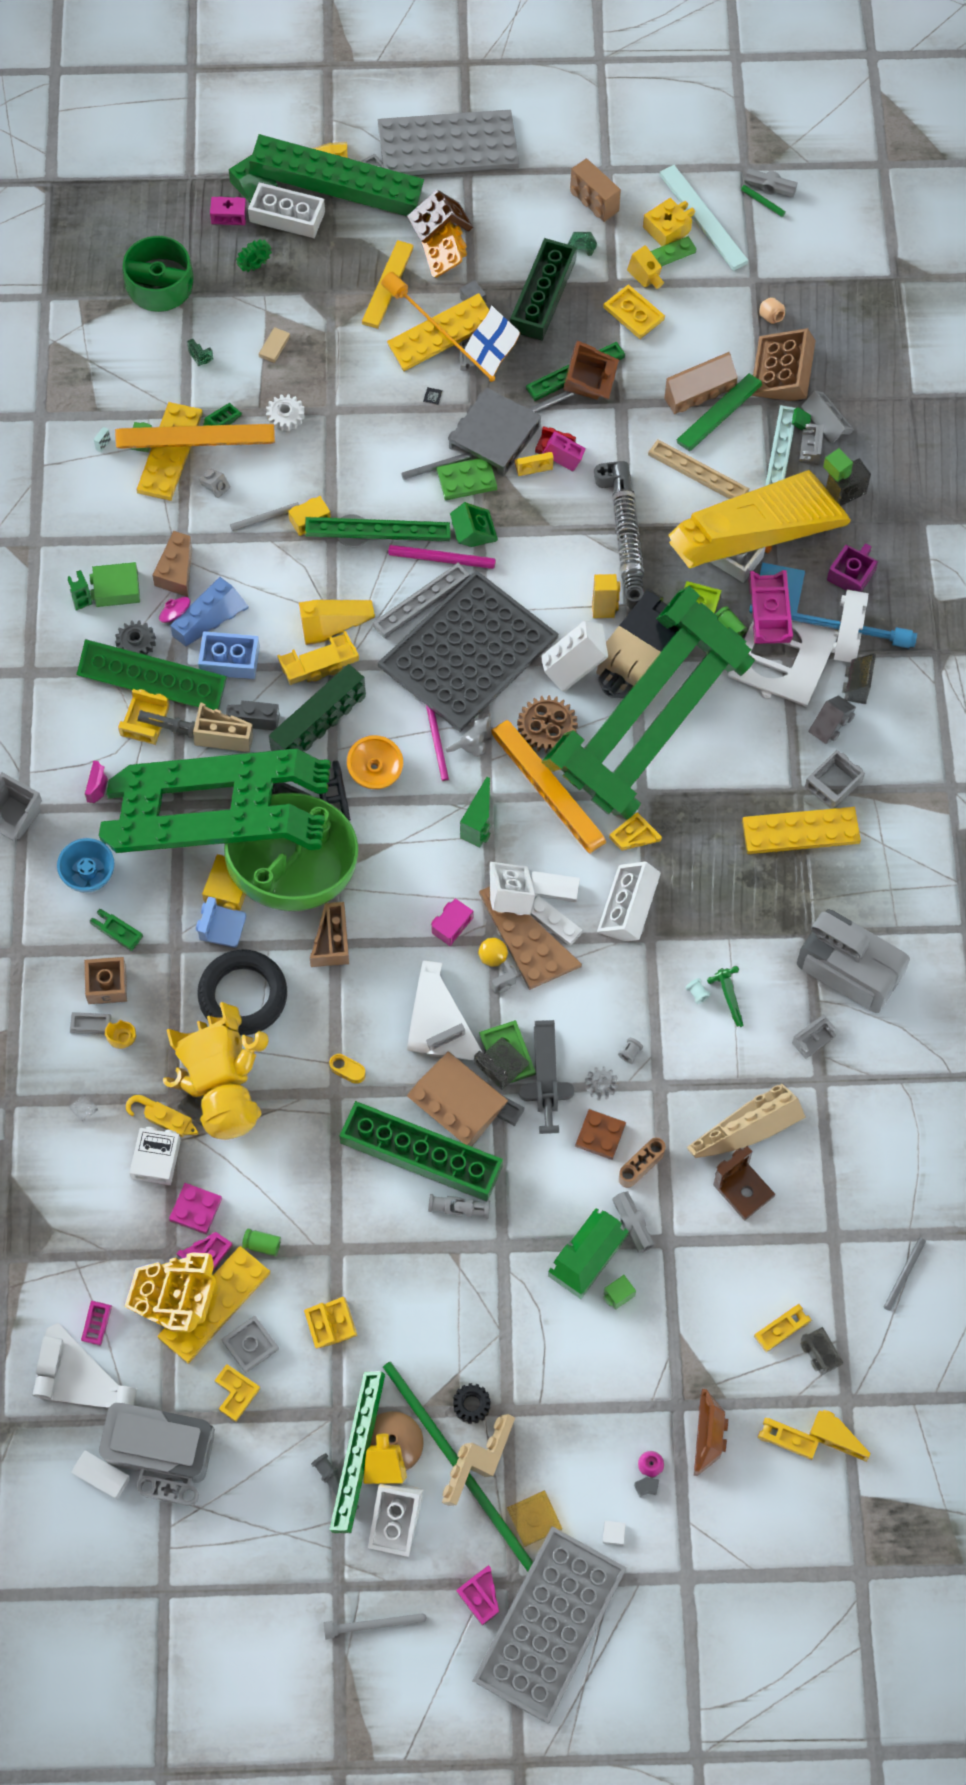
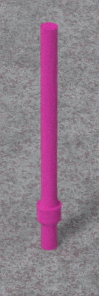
M426 705L441 780L446 781L449 780L436 715Z

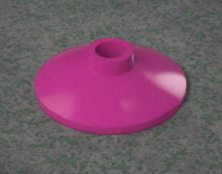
M188 597L168 600L159 615V620L162 623H168L177 619L189 608L191 600Z

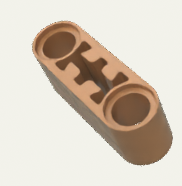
M652 1138L621 1167L619 1183L625 1188L634 1186L663 1158L666 1147L665 1142L660 1138ZM657 1146L661 1151L653 1152L651 1148ZM646 1159V1163H645V1164H644V1163H641V1164L638 1166L639 1161H640V1162H643V1161ZM630 1173L633 1175V1178L625 1179L623 1174Z

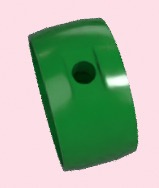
M150 236L134 243L125 253L122 266L125 288L131 300L139 307L154 312L169 311L183 304L190 296L194 280L192 263L187 250L178 241L165 236ZM154 259H168L179 263L186 271L166 267L162 262L158 261L153 263L146 262ZM134 282H139V283H144V284H149V285H154V286H159V287H164V288H161V289H148V288L141 287V286L137 285V284L134 283Z

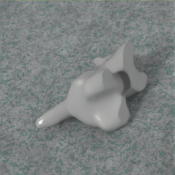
M490 717L481 720L472 719L473 728L466 732L460 741L446 748V752H454L462 748L476 757L483 755L486 750L484 740L492 736L491 729L493 727H490Z

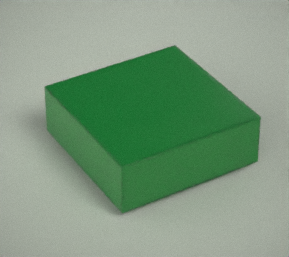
M797 407L794 409L791 424L803 431V429H806V424H810L811 414Z

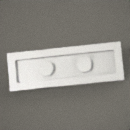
M537 896L534 900L530 915L571 946L582 934L583 930L540 896Z

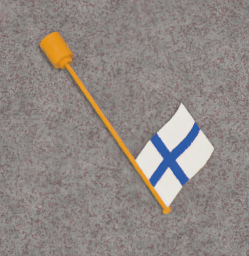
M389 272L385 275L381 282L384 288L396 299L405 297L489 378L490 382L495 381L494 375L499 365L514 347L520 335V332L491 305L486 318L472 334L467 346L463 349L407 295L408 285L394 272Z

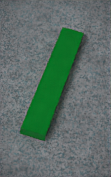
M617 342L598 350L619 360L625 358V353ZM569 365L527 384L526 390L533 400L537 401L564 388Z
M748 373L676 439L677 444L690 452L762 386V381Z

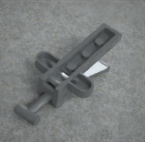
M535 1021L536 1083L523 1084L519 1089V1096L524 1101H537L538 1112L544 1110L545 1126H539V1134L559 1133V1125H553L552 1110L558 1111V1100H568L573 1097L574 1086L568 1082L557 1083L555 1021Z

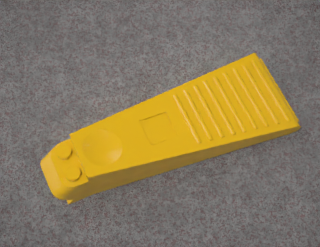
M807 470L692 513L690 519L681 522L669 534L671 539L669 543L688 568L691 569L711 561L848 525L851 519L815 474Z

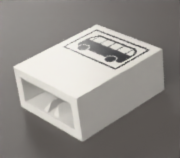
M154 1127L140 1128L130 1168L131 1178L171 1185L181 1142L179 1134L173 1130L157 1131Z

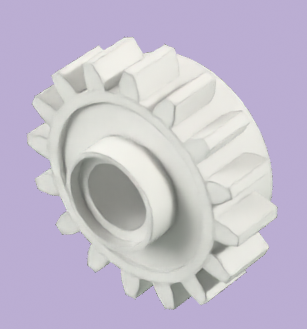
M281 394L280 399L274 397V402H268L269 407H266V419L269 421V424H274L275 430L279 429L282 432L290 431L294 428L297 429V426L302 424V419L305 418L304 406H302L301 400L297 401L296 396L291 399L290 394L286 398Z

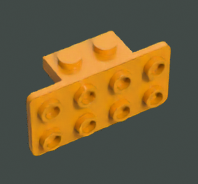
M431 215L427 217L426 223L430 221ZM451 221L426 243L422 242L431 274L435 278L462 262V258L467 256L465 249L467 246L461 236L462 230Z

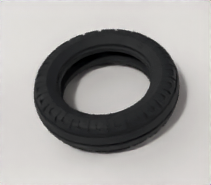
M233 950L214 959L204 970L198 984V1003L206 1019L207 1016L223 1017L221 1007L215 999V991L220 980L228 973L238 969H249L258 972L267 980L270 986L269 998L259 1011L251 1015L241 1016L242 1023L238 1027L240 1036L252 1035L258 1031L265 1030L279 1018L287 1000V983L280 967L268 956L253 950Z

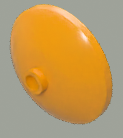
M377 735L366 736L359 739L350 748L347 756V769L352 779L360 786L368 789H383L392 785L400 777L403 769V756L399 747L390 739ZM376 765L378 768L372 769L371 766Z

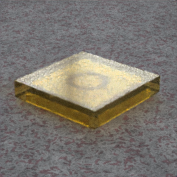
M545 1490L507 1507V1511L524 1547L546 1538L552 1526L560 1531L563 1529Z

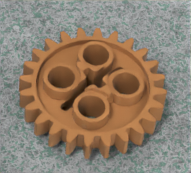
M548 695L547 700H544L543 696H541L540 701L533 698V704L527 702V708L522 707V713H519V719L517 720L518 732H521V736L525 738L527 743H531V748L537 746L538 752L541 748H544L545 753H547L548 749H552L564 733L572 730L577 732L578 723L577 716H574L575 710H570V704L564 706V699L558 702L557 696L554 700H551L550 695ZM539 712H544L545 714H544V715H539L538 713H539ZM561 717L563 720H556L555 718ZM533 728H539L540 730L534 731V730H532V729H533ZM556 733L557 736H551L550 734Z

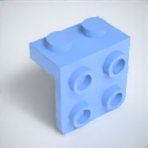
M208 897L207 902L203 903L201 908L202 918L197 921L196 925L199 939L228 947H237L246 920V913L217 906L216 898Z

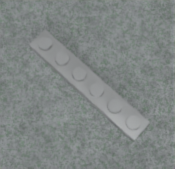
M458 562L375 620L373 627L383 638H386L460 586L470 574Z

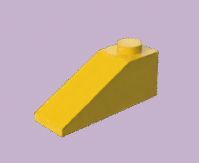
M828 1410L818 1411L809 1435L820 1439L819 1442L867 1462L870 1457L869 1451L842 1421Z

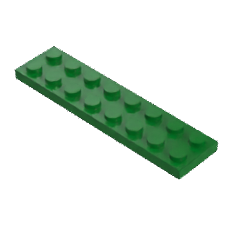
M88 639L84 641L76 674L131 690L142 689L150 694H161L168 698V700L199 707L201 702L212 710H219L227 680L225 675Z

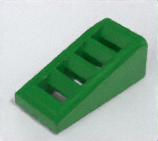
M228 403L205 417L203 426L231 425L242 413L231 403Z

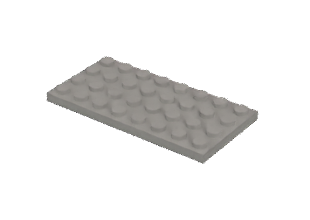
M511 109L378 119L383 168L408 175L519 168Z
M552 1526L472 1682L549 1724L623 1577L626 1567Z

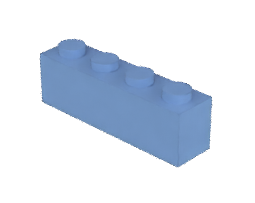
M219 577L170 625L172 636L184 646H188L201 638L203 631L207 632L212 628L216 629L220 626V623L227 619H232L238 612L247 610L249 606L231 584Z

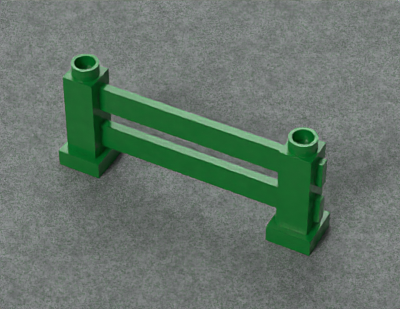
M690 586L679 590L656 618L667 629L675 626L679 630L588 744L583 748L581 744L585 739L574 730L563 734L541 762L552 772L557 770L564 772L562 776L578 790L584 789L592 796L591 801L606 814L612 813L614 816L620 814L628 820L638 810L641 802L635 798L637 793L631 789V786L724 669L727 672L734 670L739 676H742L755 661L749 654L752 649L745 644L747 641L731 627L726 628L717 620L718 616L703 603L699 604L696 600L700 595ZM697 645L706 653V656L616 769L611 772L602 764L603 761Z

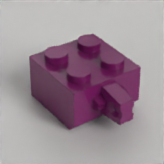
M865 543L862 549L858 551L846 544L830 567L827 581L846 591L862 592L878 565L877 560L868 556L872 546Z

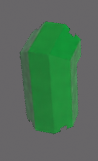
M595 1208L570 1241V1244L565 1245L553 1262L556 1267L555 1269H549L548 1277L579 1299H582L628 1237L629 1231L626 1228L623 1231L620 1228L622 1223L608 1212L602 1210L599 1213V1209Z

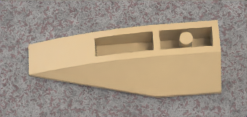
M783 1084L771 1088L770 1091L758 1095L690 1144L687 1149L695 1158L734 1151L769 1138L806 1118L799 1099Z

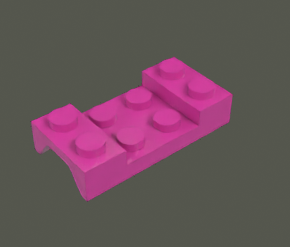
M782 570L775 575L762 576L754 571H750L748 582L752 600L754 644L791 643L793 631L787 571Z

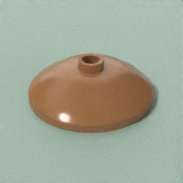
M391 1411L377 1415L371 1445H377V1434L385 1433L389 1437H395V1442H389V1445L400 1446L406 1471L417 1463L423 1451V1435L419 1425L410 1416L401 1412Z

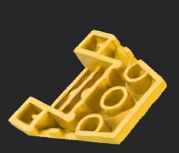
M189 1253L183 1259L178 1260L175 1257L170 1259L169 1263L161 1265L158 1262L137 1268L125 1307L171 1331L190 1333L197 1327V1324L205 1321L215 1288L216 1279L212 1275L214 1268L212 1255L208 1253Z

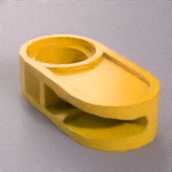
M335 1054L330 1058V1069L334 1074L354 1084L364 1081L366 1073L363 1065L343 1054ZM336 1060H342L345 1063L339 1069L335 1068L333 1064Z

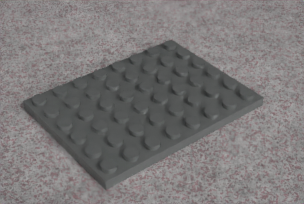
M476 570L378 662V667L461 732L472 719L480 714L558 638L559 634Z

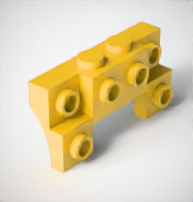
M344 631V634L333 638L330 636V645L299 655V658L294 649L291 653L282 656L280 654L277 655V659L289 684L292 685L303 680H307V682L318 681L322 677L337 674L342 670L343 666L359 661L358 652L347 632Z

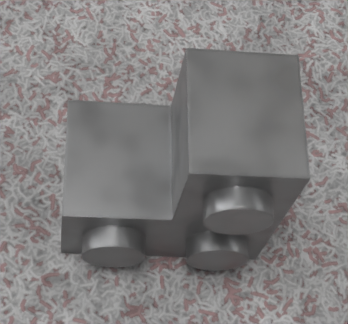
M839 695L827 700L808 732L825 744L831 741L834 742L840 735V727L850 723L855 717L854 711L857 707Z

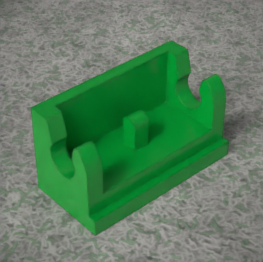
M81 570L76 571L77 582H73L72 578L68 576L75 610L93 604L88 584Z

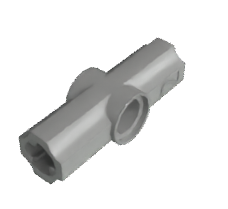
M748 169L744 181L746 184L761 188L766 194L771 195L777 192L790 197H794L798 182L781 178L777 172L769 171L763 173L753 169Z
M622 1192L613 1197L612 1200L621 1217L622 1226L629 1231L628 1234L638 1253L645 1252L654 1247L653 1240L646 1228L645 1219L641 1211L637 1210L629 1192Z

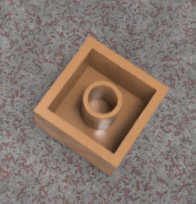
M124 957L84 960L85 996L88 1005L127 1002V975Z

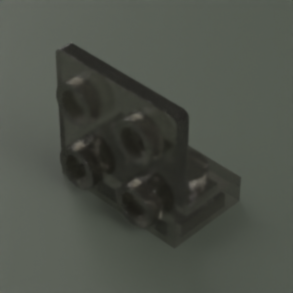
M503 1037L494 1043L484 1054L479 1050L474 1055V1064L501 1090L529 1066V1061Z

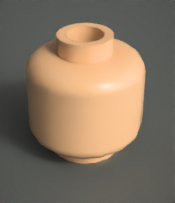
M768 298L761 303L759 313L769 323L775 324L783 320L785 306L775 298Z

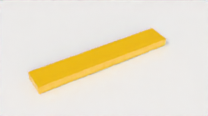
M397 240L362 319L363 325L379 329L393 297L382 286L381 282L389 272H394L401 278L414 249L413 244Z

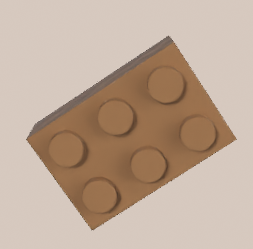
M587 158L571 168L570 191L573 196L578 197L585 207L591 209L594 215L604 222L619 212L621 189Z

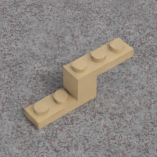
M507 1414L497 1418L494 1424L495 1431L493 1436L489 1438L486 1445L487 1450L474 1443H466L461 1446L458 1451L459 1459L457 1464L450 1472L451 1479L449 1485L444 1488L442 1494L444 1497L442 1500L443 1504L448 1506L457 1505L470 1470L484 1477L494 1476L515 1417Z

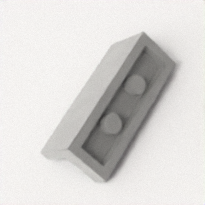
M814 391L801 406L804 411L811 414V419L816 425L824 424L823 434L831 443H835L842 434L850 435L854 431L824 392Z

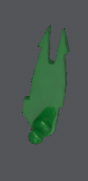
M733 966L731 969L721 968L713 977H708L707 982L708 984H713L716 981H721L722 990L732 1018L737 1027L744 1026L742 1015L740 1014L733 990L734 986L730 978L732 974L739 972V967Z

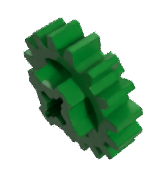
M259 239L257 242L254 240L238 253L239 257L236 258V264L243 272H249L251 269L255 271V269L260 268L261 264H265L267 259L270 258L269 255L272 253V248L266 240L262 241Z

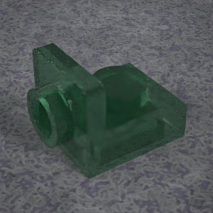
M573 232L568 245L577 247V250H585L588 256H592L597 247V242L591 232Z
M194 339L187 341L188 352L197 366L207 364L213 360V350L211 347L203 350L201 345L197 344Z

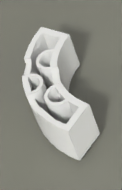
M847 590L846 596L842 595L840 606H843L837 642H833L831 653H835L834 660L856 664L861 633L858 631L863 629L869 593Z

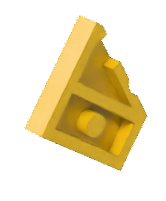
M638 812L609 834V838L621 851L662 840V836Z

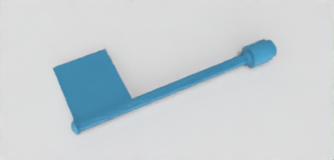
M762 562L760 576L775 575L782 570L787 571L791 620L840 629V621L797 613L805 575L804 570ZM752 604L749 607V612L751 614L753 613ZM863 626V629L858 631L864 635L889 639V641H892V645L904 648L915 647L917 633H914L913 630L898 627L895 628V631H886Z

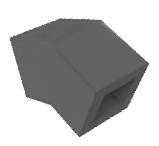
M645 1477L635 1482L634 1487L639 1497L646 1494L656 1495L659 1480Z

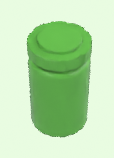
M728 606L721 608L716 613L718 616L717 620L726 628L731 627L741 637L746 634L747 627Z
M247 1228L243 1237L242 1248H248L252 1251L276 1257L280 1248L281 1237L257 1230L252 1231V1229Z

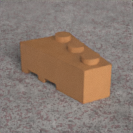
M173 531L152 575L154 586L188 597L192 557V543L189 535Z
M344 902L325 903L310 955L311 967L349 964Z

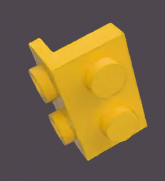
M552 452L515 459L514 463L518 476L553 470Z

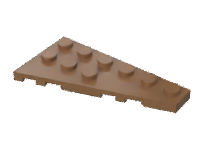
M490 886L479 891L480 897L529 990L582 967V964L531 915H517L511 912L500 913L492 910Z

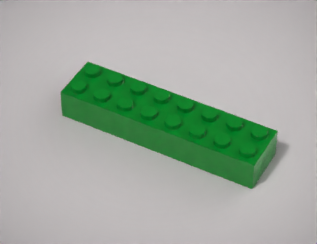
M355 1101L339 1135L340 1144L486 1202L490 1198L503 1167V1159L357 1101Z

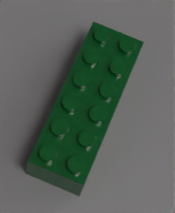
M544 238L510 318V323L521 335L543 341L576 262L577 247Z
M350 664L346 665L268 735L271 751L287 749L309 750L315 740L322 738L326 730L334 727L344 714L347 715L357 702L360 703L364 700L366 696L365 677Z

